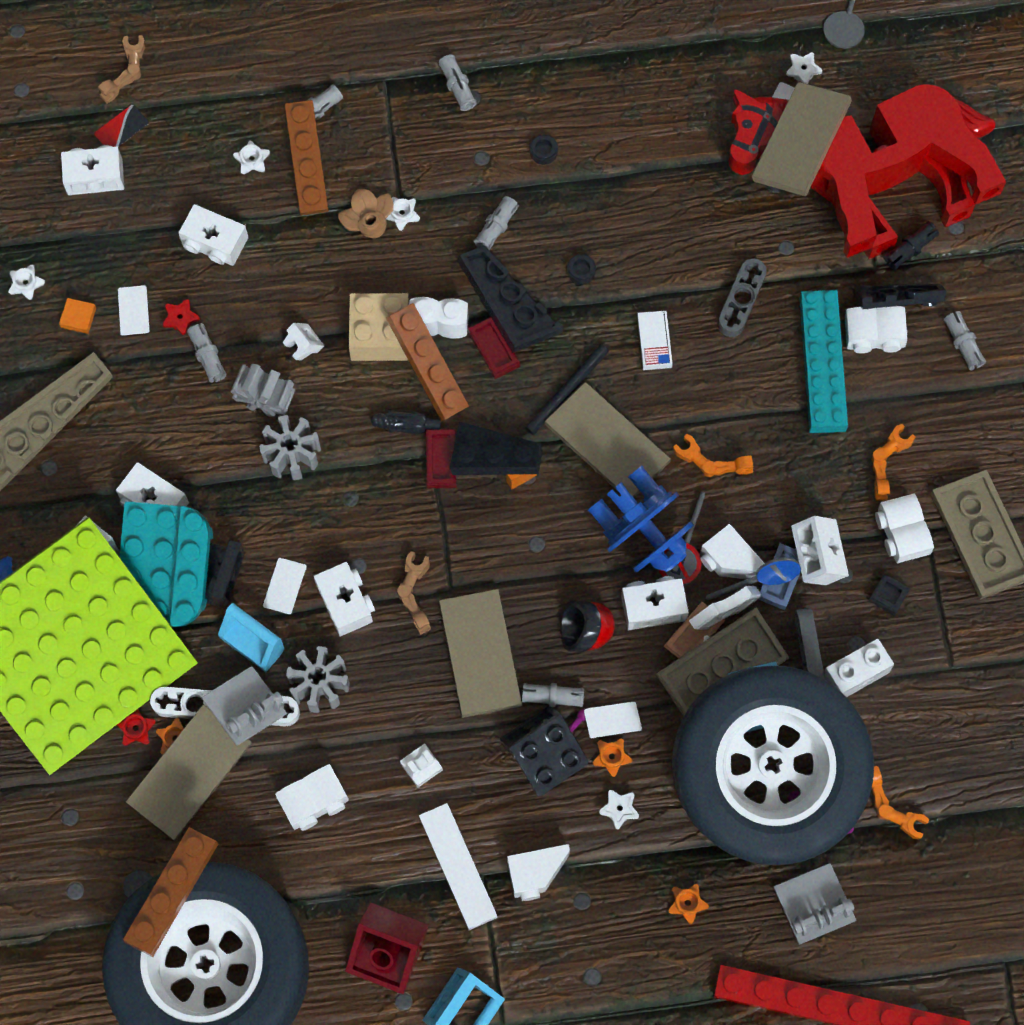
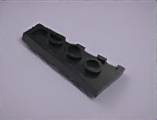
M485 246L459 255L457 260L512 353L562 334L564 327L558 321L554 322L546 314L547 309L540 302L536 303L527 294V289L520 282L516 283L508 275L509 271Z

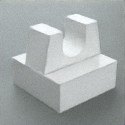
M294 322L286 330L288 335L284 339L283 344L286 347H293L295 343L297 344L298 349L292 355L295 360H303L312 353H318L324 347V344L309 324Z
M425 743L400 760V764L417 788L443 771L442 766Z

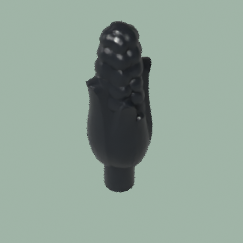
M388 409L387 413L374 414L371 417V424L374 427L389 429V433L421 434L426 429H441V418H426V414L419 411H393Z

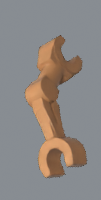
M139 35V42L136 45L129 44L128 36L123 37V47L128 59L127 70H124L115 80H106L98 86V89L102 92L100 97L107 104L117 97L122 87L141 77L140 58H142L145 50L143 35Z
M410 551L406 557V576L403 583L398 587L397 592L403 605L412 615V620L421 635L431 630L430 622L425 613L419 609L412 592L416 580H420L428 571L430 560L429 557L425 556L422 564L414 565L413 561L416 555L415 552Z

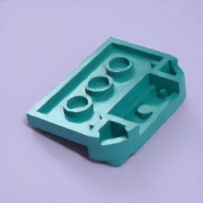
M125 501L119 558L171 627L186 626L205 610L207 604L205 593L210 539H213L212 528H210L208 521L200 512L190 507Z

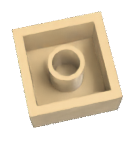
M408 293L350 294L349 352L351 361H408L386 320V317L409 305Z

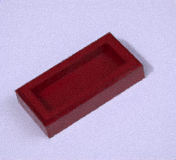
M491 317L467 328L468 334L494 379L520 367L515 353H512Z
M456 429L426 430L427 488H457L456 475H452L450 470Z

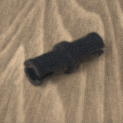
M927 221L911 236L906 235L902 238L901 244L884 255L885 262L890 260L888 266L893 270H897L910 257L919 255L925 245L935 237H938V229L932 231L936 226L932 222Z

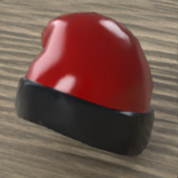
M575 600L570 601L566 605L561 619V639L565 650L577 653L595 650L604 646L613 636L615 630L614 617L606 606L597 602L590 603Z

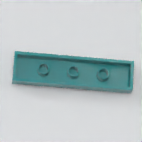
M801 291L799 300L809 433L846 432L848 417L838 291Z

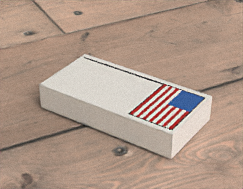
M667 312L638 313L637 320L643 370L672 368Z

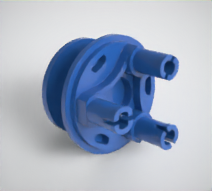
M640 466L628 478L645 497L643 499L644 503H638L623 483L620 482L615 488L621 496H618L613 489L606 495L611 498L624 514L622 518L618 519L603 499H600L588 511L605 530L603 533L609 539L607 542L609 544L608 552L619 546L638 529L655 549L633 567L635 573L648 563L654 569L667 572L686 557V542L681 536L691 529L694 524L690 521L668 539L664 537L650 519L677 498L679 494L677 492L672 494L670 491L667 492L662 485L658 486L644 467ZM667 548L673 553L669 557L664 553Z

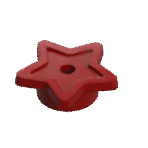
M188 299L179 305L166 304L165 308L168 316L163 322V327H173L182 335H185L187 329L193 322L198 321L200 317L190 310V301ZM178 315H183L181 319L177 318Z
M138 709L131 713V715L117 724L124 732L122 744L127 746L135 741L145 745L149 744L148 731L155 725V719L143 718ZM138 726L139 729L137 731H134L133 727Z

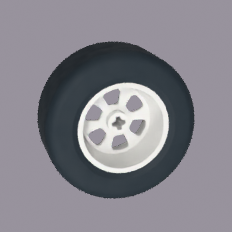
M761 666L731 673L710 685L697 697L684 715L678 728L673 747L672 769L675 788L686 814L698 830L711 842L725 852L749 862L765 865H785L802 862L826 852L842 840L855 826L870 796L874 777V757L871 740L860 714L849 699L834 685L813 673L787 666ZM761 725L765 731L766 742L760 747L754 748L745 741L744 733L752 727ZM782 725H787L800 734L798 741L789 748L780 745L777 741L779 728ZM734 753L748 756L751 763L750 771L737 776L733 775L731 772V756ZM804 753L812 755V774L804 775L794 770L793 762L796 756ZM769 756L772 759H779V762L776 764L777 771L775 772L770 769L765 770L764 766L768 764L766 758ZM756 780L762 782L767 787L765 800L761 804L750 800L744 795L745 789ZM790 780L800 789V795L784 804L780 801L778 786Z
M208 862L154 957L126 944L123 939L162 873L145 882L121 907L107 935L102 962L105 993L110 1008L120 1025H291L295 1020L304 1000L308 984L309 956L302 929L286 901L277 890L256 874L234 865ZM207 924L210 928L208 942L195 946L188 936V930L198 925ZM227 931L234 932L243 942L240 949L230 954H226L219 947L220 941ZM177 946L187 953L183 967L168 968L165 966L170 947ZM205 959L214 963V965L210 966L209 973L199 969V967L204 966ZM245 964L249 967L243 986H236L227 979V973L231 965ZM187 978L194 984V990L186 1002H181L171 991V986ZM212 987H220L226 996L225 1004L214 1008H205V991Z

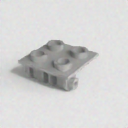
M253 666L201 697L236 746L287 715V712L281 705L283 698L280 693H272Z
M831 863L774 886V890L799 945L857 921L853 914V903L850 898H846Z

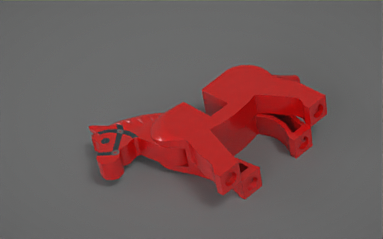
M930 84L918 85L877 105L869 132L878 148L872 153L852 115L845 116L811 188L835 206L837 220L844 233L843 252L846 258L865 251L868 259H871L895 248L898 235L869 198V195L892 188L912 177L917 172L925 175L939 193L942 205L941 221L944 227L971 217L976 204L1000 195L1006 180L986 144L978 139L988 135L995 129V121L979 113L968 104L955 99L948 91L941 87ZM734 90L733 103L736 109L732 114L731 123L734 124L737 135L731 145L728 159L732 171L740 175H746L754 170L756 160L761 158L789 100L772 97L752 98L739 90ZM967 181L969 182L972 188V195L968 188Z

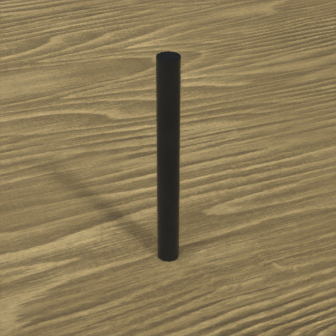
M600 344L530 421L525 427L528 433L535 435L544 425L545 421L608 354L609 351L604 345Z

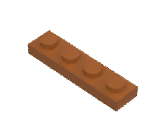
M313 100L286 103L285 111L300 216L329 212Z
M414 303L386 317L441 421L469 407Z
M188 827L123 939L126 944L154 957L217 848L218 843L216 840Z

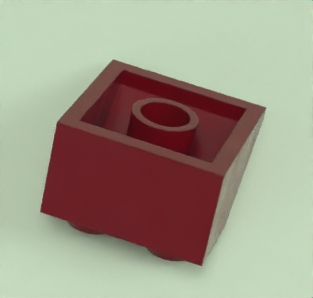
M370 902L358 924L345 972L404 994L420 955L429 925Z

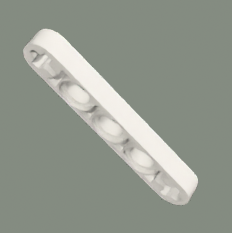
M160 687L152 693L150 704L159 716L192 719L197 712H191L187 709L188 700L192 697L201 698L212 690ZM164 695H168L171 701L179 702L178 696L182 695L180 701L182 710L177 711V704H167L166 709H162L157 701L163 700ZM282 696V707L284 708L285 704H289L290 709L294 712L289 713L287 718L282 717L271 725L291 726L299 719L300 709L293 698Z

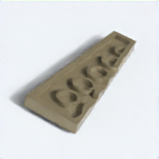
M94 352L0 421V491L113 378L111 372Z

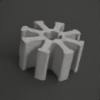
M243 364L230 391L233 393L232 398L237 402L248 403L246 408L254 412L256 408H260L266 416L274 417L275 414L284 416L296 390L293 388L294 383L291 380L278 379L280 373L271 370L268 374L260 368V365L251 364L249 368Z
M288 415L280 416L278 420L284 433L280 435L270 429L269 425H266L262 433L265 443L269 445L264 446L261 444L259 446L265 464L271 461L269 464L274 476L281 478V473L287 464H291L290 472L292 479L299 480L302 479L300 466L297 465L298 462L301 461L310 466L311 470H315L318 465L316 453L310 452L314 450L321 451L318 434L314 432L313 435L307 436V434H311L309 422L302 417L299 418L300 422L292 432L289 430L291 425ZM293 445L294 450L288 451L287 446Z
M322 646L317 647L318 656L316 664H312L307 658L305 650H302L296 654L299 665H303L306 671L294 670L288 667L286 673L289 684L300 683L297 687L290 688L292 698L297 704H300V700L311 693L307 705L309 711L314 713L320 712L319 700L321 695H325L331 709H335L340 705L338 695L332 692L331 688L342 689L348 692L350 686L347 675L336 676L341 671H346L344 660L340 655H337L334 661L326 665L329 653L327 648ZM318 675H322L324 680H320L319 685H315L313 679H317Z

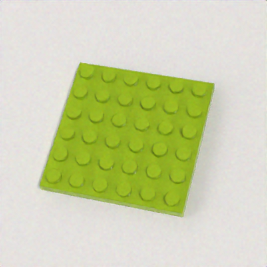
M89 517L0 581V712L49 775L149 701L156 689L167 687L198 664Z

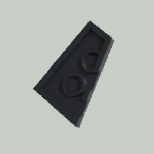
M941 284L854 285V297L862 309L914 304L935 306L937 302H945L946 290Z
M459 421L450 470L452 475L539 474L543 450L540 443Z

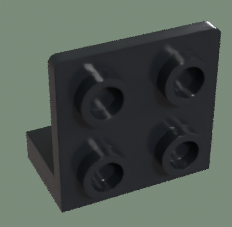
M229 540L227 547L210 543L205 593L207 604L227 609L245 555L241 543Z
M551 706L546 707L499 739L503 747L514 756L538 796L544 795L589 764L564 718Z

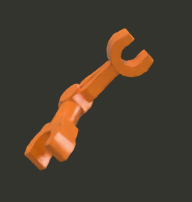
M903 424L897 425L888 437L887 443L873 452L871 460L876 478L874 484L875 501L887 500V494H890L889 481L886 479L885 472L887 458L895 451L898 453L908 449L915 440L913 434L907 439L900 438L899 434L905 428Z
M689 434L684 436V441L690 445L688 449L682 450L677 444L673 446V451L677 457L689 463L693 461L707 477L722 475L728 472H736L737 474L753 473L752 456H741L734 461L712 462L701 454L700 447L693 436Z
M875 766L871 790L874 796L877 816L880 819L901 825L900 829L911 838L921 839L923 833L917 832L914 829V822L919 821L926 825L929 818L917 813L907 812L904 814L889 806V800L882 788L883 782L878 766Z

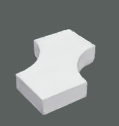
M745 586L730 597L712 603L690 619L689 622L694 629L707 630L719 621L744 610L759 599L761 593L756 586Z

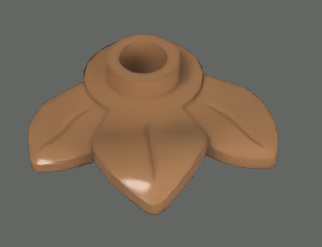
M358 189L352 195V208L339 212L338 218L347 230L360 231L366 237L378 238L385 232L386 218L393 212L394 203L389 193L376 198L371 191Z

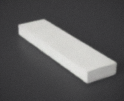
M446 803L419 815L468 929H474L498 918L448 804Z

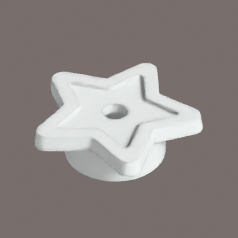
M811 52L804 57L791 54L792 66L787 71V76L794 77L797 81L808 84L814 75L822 74V69L814 63V53Z
M249 141L240 152L234 153L233 156L241 163L242 174H246L251 170L263 173L265 172L263 161L268 157L270 151L260 149L252 141Z
M392 197L394 203L393 212L386 219L395 221L399 231H402L408 222H418L420 220V217L414 211L416 204L414 198L407 200Z
M34 265L17 271L12 270L10 275L13 284L8 292L11 295L22 293L27 299L31 300L34 290L43 286L45 280L35 276Z
M609 790L608 804L601 808L599 813L610 817L615 828L620 829L627 819L639 818V814L632 806L635 794L631 792L621 796L613 790ZM617 806H622V811H618Z

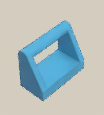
M234 603L227 608L218 633L219 638L267 673L285 650L281 638Z
M457 967L422 1021L428 1025H449L475 987L490 997V1000L473 1025H488L505 999L473 974Z

